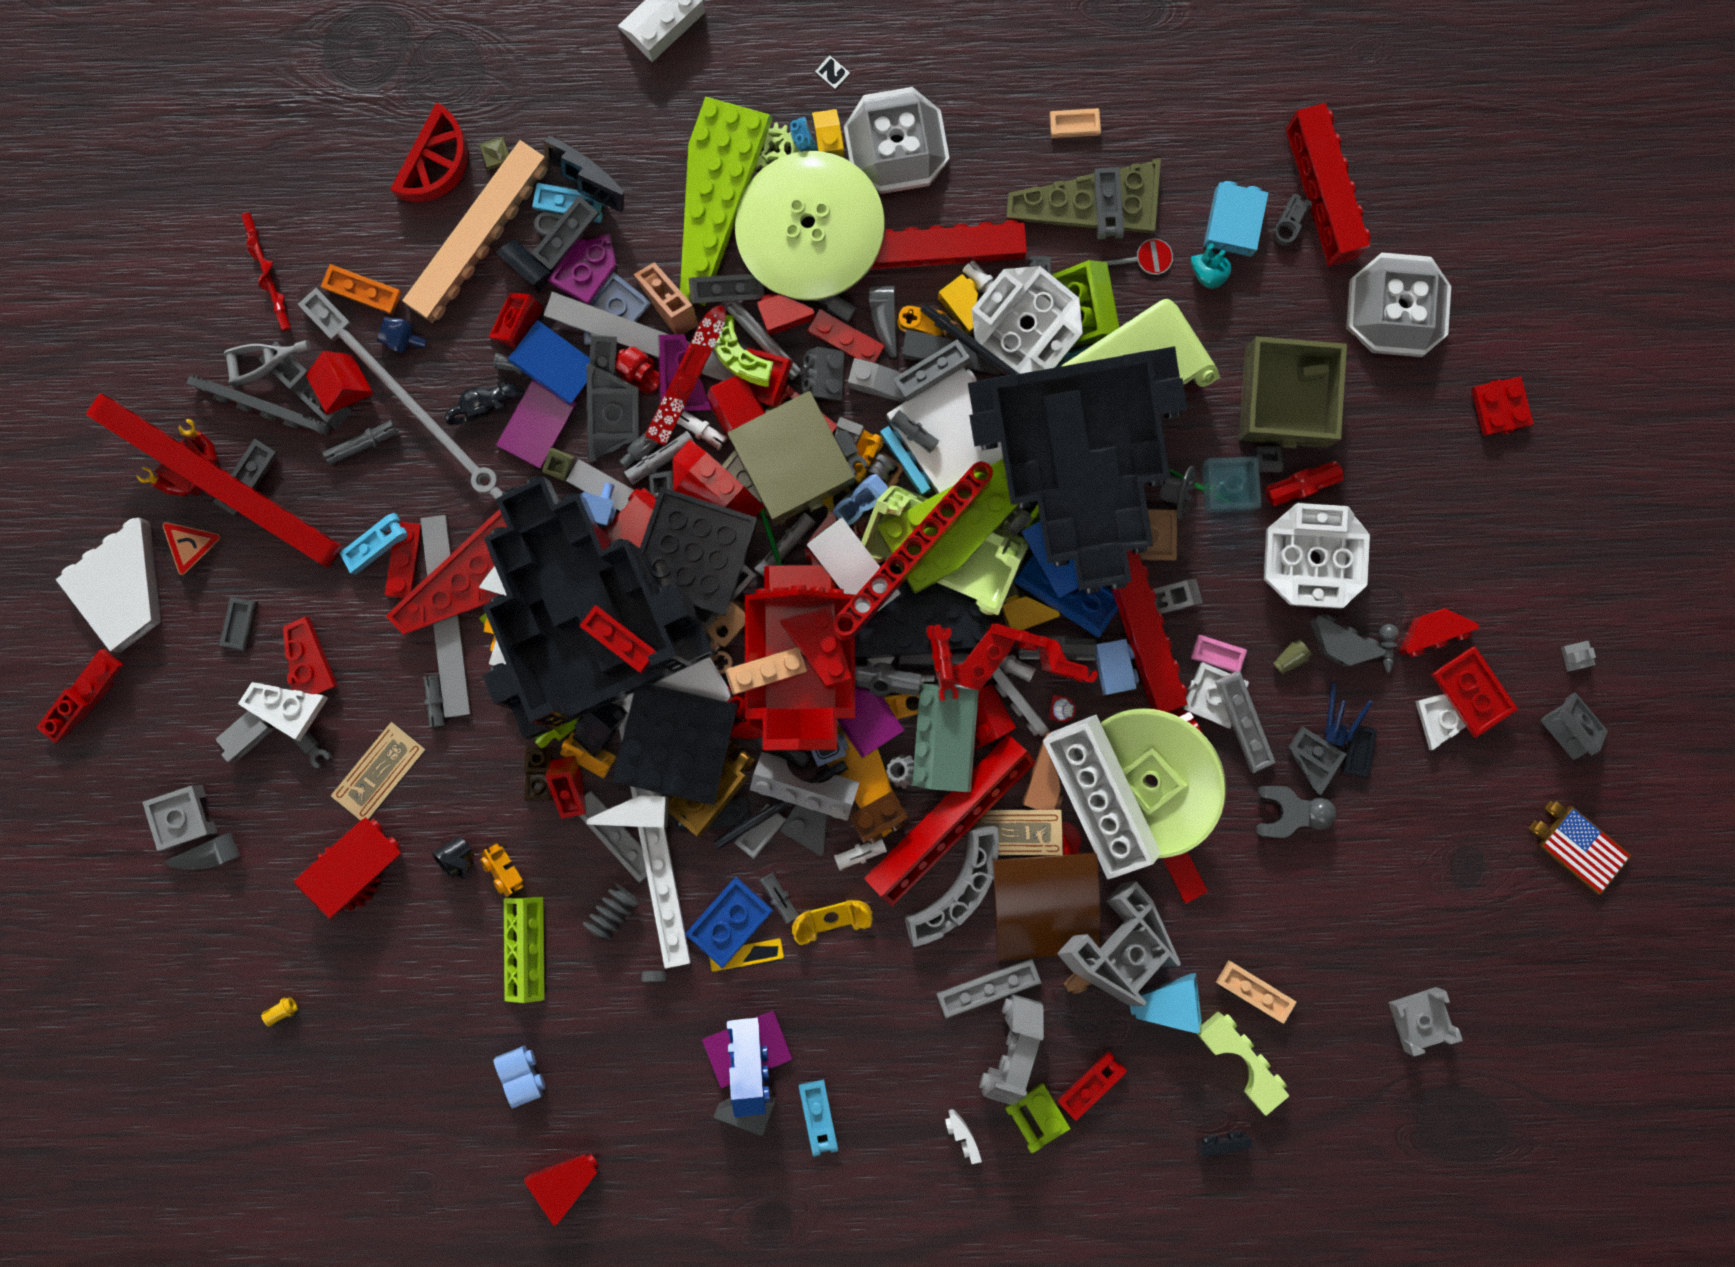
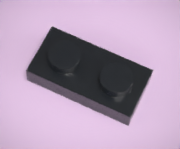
M1242 1130L1229 1131L1227 1136L1217 1137L1216 1134L1205 1135L1202 1137V1140L1196 1141L1197 1152L1202 1157L1253 1148L1251 1137L1246 1132L1243 1133Z

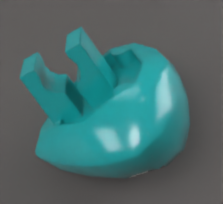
M1212 243L1206 248L1204 254L1191 257V265L1195 276L1203 286L1209 289H1216L1222 286L1229 278L1231 263L1224 258L1226 253L1224 250H1221L1218 255H1214L1212 249L1215 245Z

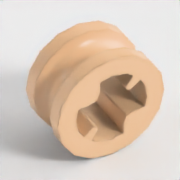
M718 651V654L712 656L711 660L714 663V661L719 660V656H725L724 660L728 659V665H724L723 670H718V672L726 674L725 670L732 668V658L728 653Z

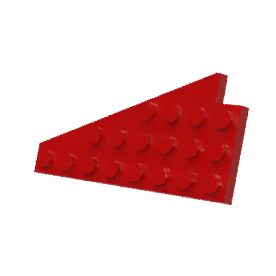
M500 509L385 616L403 635L489 604L491 598L501 595L479 588L495 566L483 538L491 535L490 532L498 527H507Z

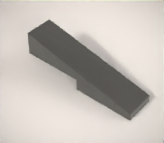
M906 329L902 358L923 361L955 340ZM960 342L971 359V363L964 367L965 370L970 369L975 373L1000 376L999 370Z
M276 341L272 344L273 346H281ZM264 354L259 358L263 364H265ZM291 354L271 370L289 389L295 392L334 429L351 414L352 410L347 406L326 415L306 377L308 370Z

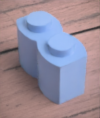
M877 474L871 475L863 480L855 490L847 493L836 505L833 513L838 519L843 518L848 525H851L865 511L875 506L876 501L888 489V486Z
M522 1046L497 1056L493 1060L511 1108L540 1098L543 1095V1089L546 1088L542 1075H537L533 1065H536V1059L532 1050L528 1051L526 1046Z

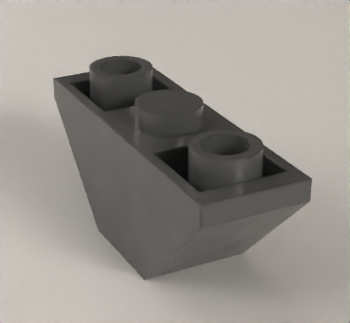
M1317 615L1312 617L1310 621L1320 654L1343 667L1383 656L1387 651L1380 647L1381 643L1368 637L1365 640L1358 636L1357 630L1349 626L1342 628L1335 624L1336 620L1328 615Z

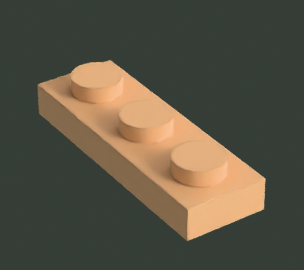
M798 648L725 670L733 695L807 672L800 649Z
M1229 960L1216 981L1219 985L1283 1024L1296 1004V1001Z

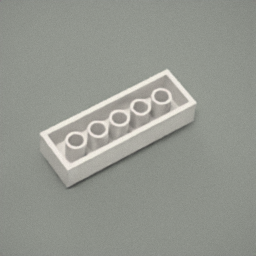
M1097 715L1051 732L1043 740L1044 745L1095 853H1097V858L1107 879L1154 864L1161 852Z

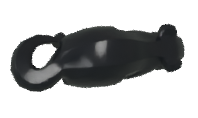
M502 380L498 381V386L490 388H469L461 395L457 406L446 412L445 421L448 425H458L488 417V411L493 409L495 413L505 412L506 407L503 403L507 400L521 398L525 391ZM459 414L466 415L465 417L454 418V416Z

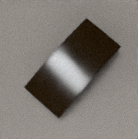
M526 747L524 772L526 773L524 799L526 801H551L552 794L545 774L552 760V747Z

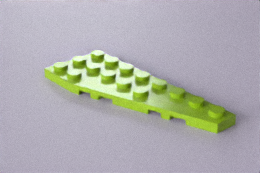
M709 97L704 99L688 144L680 291L689 302L691 300L688 278L716 276L735 225L737 209L745 189L751 181L773 120L770 114ZM696 303L702 306L706 305V303Z
M1003 459L990 465L993 469L991 484L906 579L915 594L958 571L971 555L981 547L983 542L1017 508V504L1011 505ZM983 472L974 474L978 480H985L987 478ZM953 486L903 512L901 516H896L877 526V530L891 554L896 551ZM965 490L957 493L962 499H967L971 496ZM943 509L941 511V514L947 518L954 515L950 509ZM929 527L924 530V533L928 536H935L937 531ZM916 546L907 548V552L911 555H918L921 552ZM898 565L901 571L903 572L904 569L902 568V566Z

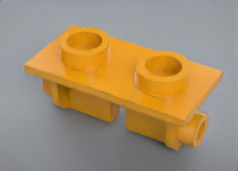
M863 430L856 446L860 451L858 456H862L869 467L873 462L872 458L875 453H879L884 441H882L883 438L877 434L872 435ZM857 463L854 467L857 473L855 483L858 485L868 475L866 473L867 469H865L862 463Z
M572 732L569 738H566L561 746L563 749L560 754L564 757L575 756L580 766L604 779L616 756L603 749L594 757L572 738L574 732Z
M498 843L488 848L491 853H488L485 849L480 854L482 857L480 862L485 871H490L495 878L493 883L500 894L504 893L507 898L513 893L511 888L516 892L524 887L521 883L523 879L514 866L507 870L504 869L503 866L510 863L511 860L503 847H499Z

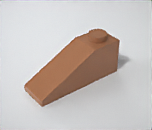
M655 262L634 274L635 279L674 334H685L699 325L693 305Z
M1046 732L1045 736H1043L1036 757V763L1034 764L1022 801V805L1037 810H1059L1063 796L1059 795L1061 789L1058 772L1043 742L1050 734L1049 732Z

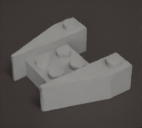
M1136 881L1121 883L1106 899V902L1124 922L1101 948L1094 943L1088 934L1076 935L1057 954L1073 973L1129 1006H1145L1146 1001L1140 996L1138 991L1161 965L1163 967H1179L1181 963L1153 900Z
M1011 994L1010 999H1005L1002 1013L1005 1014L1004 1018L1011 1029L1006 1041L1009 1049L1007 1056L1002 1055L999 1070L989 1067L988 1073H983L979 1088L983 1089L984 1097L1014 1106L1026 1097L1028 1080L1040 1040L1043 1041L1044 1020L1041 1002Z

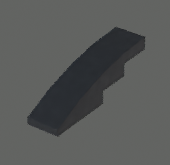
M550 135L544 141V157L547 161L561 167V176L578 183L579 193L619 212L624 210V191L604 170L571 146Z

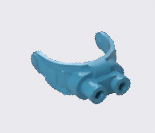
M800 117L797 120H793L790 123V134L799 151H818L817 145L809 131L806 118Z

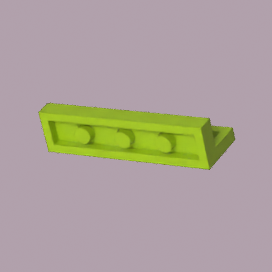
M543 897L504 898L505 1001L529 1003L544 1000ZM513 904H517L516 917L513 914ZM514 931H515L516 934H517V941H516V943H515V941L513 940V933H514ZM514 957L517 959V968L514 967ZM514 983L517 985V996L514 995Z

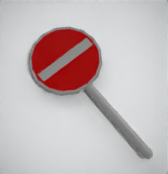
M1152 238L1139 246L1137 257L1102 262H1107L1108 266L1138 262L1139 267L1144 272L1150 275H1160L1170 268L1173 262V252L1165 241Z

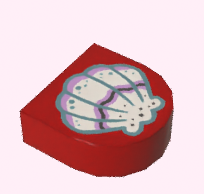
M1052 695L1048 720L1057 722L1071 720L1076 713L1074 702L1067 697Z

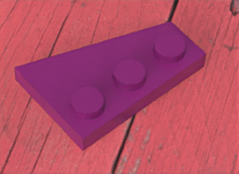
M684 334L658 335L660 403L688 348ZM700 378L683 411L712 410Z

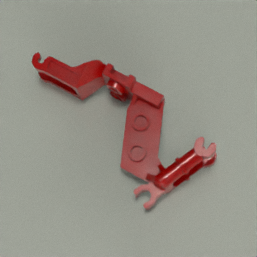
M997 623L991 624L990 629L963 663L953 666V654H951L949 638L952 634L951 628L948 627L944 630V628H941V625H929L926 629V636L931 640L932 659H934L936 677L939 682L938 699L940 701H945L944 692L947 689L952 691V699H958V690L954 684L980 691L1010 653L1014 642L1017 643V648L1023 650L1037 651L1038 648L1043 671L1068 677L1078 682H1093L1098 676L1097 671H1092L1090 676H1088L1087 666L1068 661L1059 642Z

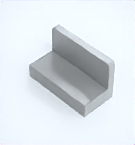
M247 711L218 736L216 741L225 750L221 754L227 762H237L275 728L252 712Z

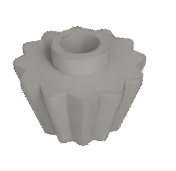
M900 754L898 757H893L890 763L887 764L888 769L886 770L889 782L893 783L895 788L902 787L906 789L907 786H912L914 760H912L910 755L905 757L903 754ZM904 767L905 773L901 776L900 770Z

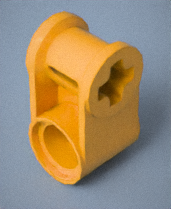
M906 306L901 309L897 325L902 332L906 333L907 329L943 337V331L934 325V321L920 311L921 308ZM936 310V311L939 312L940 314H942V313L946 314V313L943 312V311ZM907 315L912 316L911 324L906 323Z
M896 694L883 697L898 720L918 714V709L911 711L906 706L907 699L914 695Z

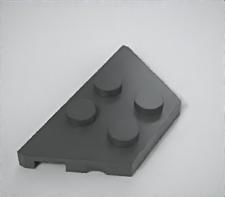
M586 364L588 460L593 462L598 457L608 452L611 453L619 449L620 446L639 439L638 387L591 364Z

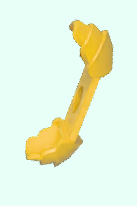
M847 900L835 905L806 911L793 922L792 934L795 941L802 946L803 944H809L810 941H816L817 933L849 924H852L854 930L870 928L873 920L871 907L859 900ZM827 913H837L838 919L830 923L824 920V916Z

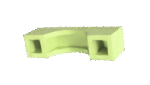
M1217 1012L1202 1024L1200 1033L1196 1034L1215 1055L1235 1053L1245 1060L1249 1070V1079L1244 1092L1256 1107L1267 1116L1289 1097L1288 1093L1284 1090L1287 1085L1278 1074L1273 1076L1269 1072L1268 1068L1271 1066L1261 1054L1259 1056L1255 1055L1251 1050L1254 1045L1245 1034L1240 1036L1236 1032L1237 1024L1228 1014L1223 1016Z

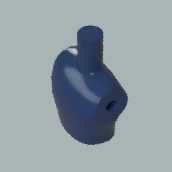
M384 317L377 338V342L400 353H404L409 344L424 349L427 340L412 335L413 323Z

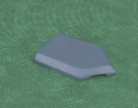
M613 272L590 306L637 322L652 302ZM584 331V343L589 345L591 343V334Z

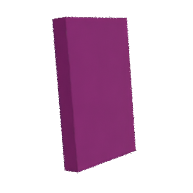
M532 380L496 445L542 470L549 449L554 448L577 407V403L573 401L571 405H568L541 384Z
M773 1010L756 1017L759 1021L762 1045H767L769 1061L764 1062V1066H768L770 1069L792 1060L791 1052L775 1011ZM726 1029L702 1039L720 1088L730 1085L729 1068H731V1060L728 1052L730 1039Z

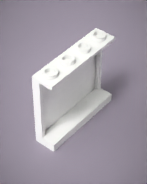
M964 367L908 402H904L887 413L886 417L890 424L893 416L900 410L914 422L921 423L923 425L922 428L940 440L934 450L928 453L913 440L909 441L902 431L890 424L893 430L896 429L902 437L903 445L907 451L910 450L916 458V464L920 470L924 471L930 479V485L936 494L955 485L974 463L984 461L992 465L1003 459L1001 442L994 449L981 451V446L974 447L969 415L973 413L968 383L976 382L977 380L970 369L965 370Z

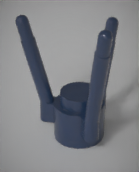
M1332 683L1327 725L1324 732L1326 733L1325 741L1345 746L1346 740L1352 741L1355 731L1373 703L1372 701L1367 702L1350 730L1347 731L1348 726L1341 724L1346 701L1343 700L1341 702L1336 722H1333L1337 685Z

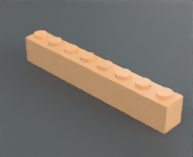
M521 140L517 143L402 300L408 307L432 324L436 319L438 320L443 316L447 303L459 294L460 285L465 279L467 280L473 275L475 271L474 266L479 259L482 260L486 257L490 244L494 239L497 240L502 235L507 221L516 216L519 210L518 206L523 199H528L532 194L536 181L538 179L541 180L546 175L548 163L543 155Z

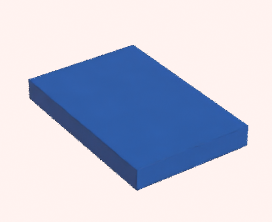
M538 320L507 360L568 405L572 404L587 383L586 364H589V357Z
M1041 521L1021 531L1057 597L1061 598L1077 589L1078 582L1074 559L1069 560L1070 564L1054 567V563H1047Z
M735 877L686 932V936L723 969L774 910L738 877Z

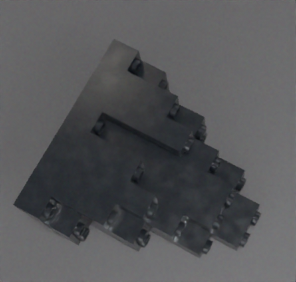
M1175 346L968 383L973 413L969 415L974 447L981 446V451L994 449L1001 442L1011 505L1017 504L1018 509L1032 507L1034 501L1038 502L1047 563H1054V567L1070 564L1069 560L1074 559L1079 590L1085 589V593L1099 592L1102 586L1111 585V589L1127 587V582H1132L1127 550H1132L1133 554L1148 552V547L1153 546L1144 483L1148 482L1149 487L1165 484V479H1170L1160 415L1165 414L1166 419L1182 416L1181 411L1187 410L1183 378H1180Z
M536 476L528 479L526 484L519 488L513 487L505 490L502 496L496 498L507 527H498L490 532L491 535L483 539L502 582L506 596L501 594L491 598L490 603L484 605L483 608L506 664H496L489 668L490 672L482 676L493 703L512 710L523 738L535 739L718 654L706 626L698 619L688 593L676 585L672 586L670 584L661 587L659 581L652 577L641 549L628 539L624 540L621 538L610 543L605 531L597 526L589 504L582 495L571 493L562 497L561 502H559L552 483L543 476ZM595 605L657 651L647 656L650 665L643 674L579 626Z

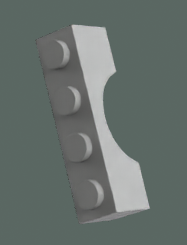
M761 752L750 790L848 821L859 782L834 775L830 780L823 783H808L798 779L791 773L786 759Z

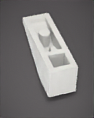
M647 791V796H637L587 819V824L668 827L669 796H662V793Z

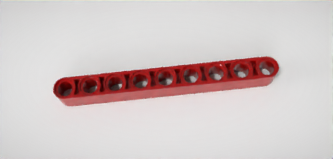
M984 461L974 463L834 619V633L838 639L848 641L854 638L991 484L993 469L989 463ZM983 472L987 478L985 480H978L974 474ZM965 490L971 496L967 499H962L957 493ZM943 509H950L954 515L947 518L941 514V511ZM931 527L937 531V534L935 536H928L924 533V530ZM916 546L921 552L918 555H911L907 552V548ZM900 565L904 571L901 574H894L890 571V567ZM883 584L887 590L884 593H876L873 590V586ZM863 602L868 604L870 609L862 613L856 610V605ZM846 621L851 623L853 627L850 631L843 632L838 628L839 624Z

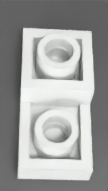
M954 1109L948 1110L950 1118L945 1119L948 1133L954 1134L956 1141L966 1139L961 1144L964 1157H970L971 1164L982 1162L970 1129Z

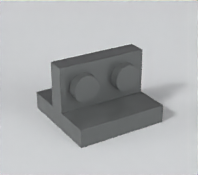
M1576 692L1569 695L1562 706L1541 719L1543 725L1573 760L1587 752L1591 756L1599 752L1608 732Z

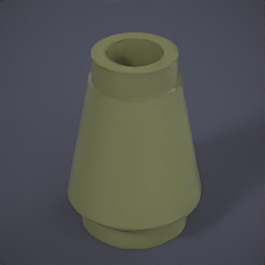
M1299 639L1295 643L1292 641L1273 664L1283 675L1309 661L1308 658L1312 653Z

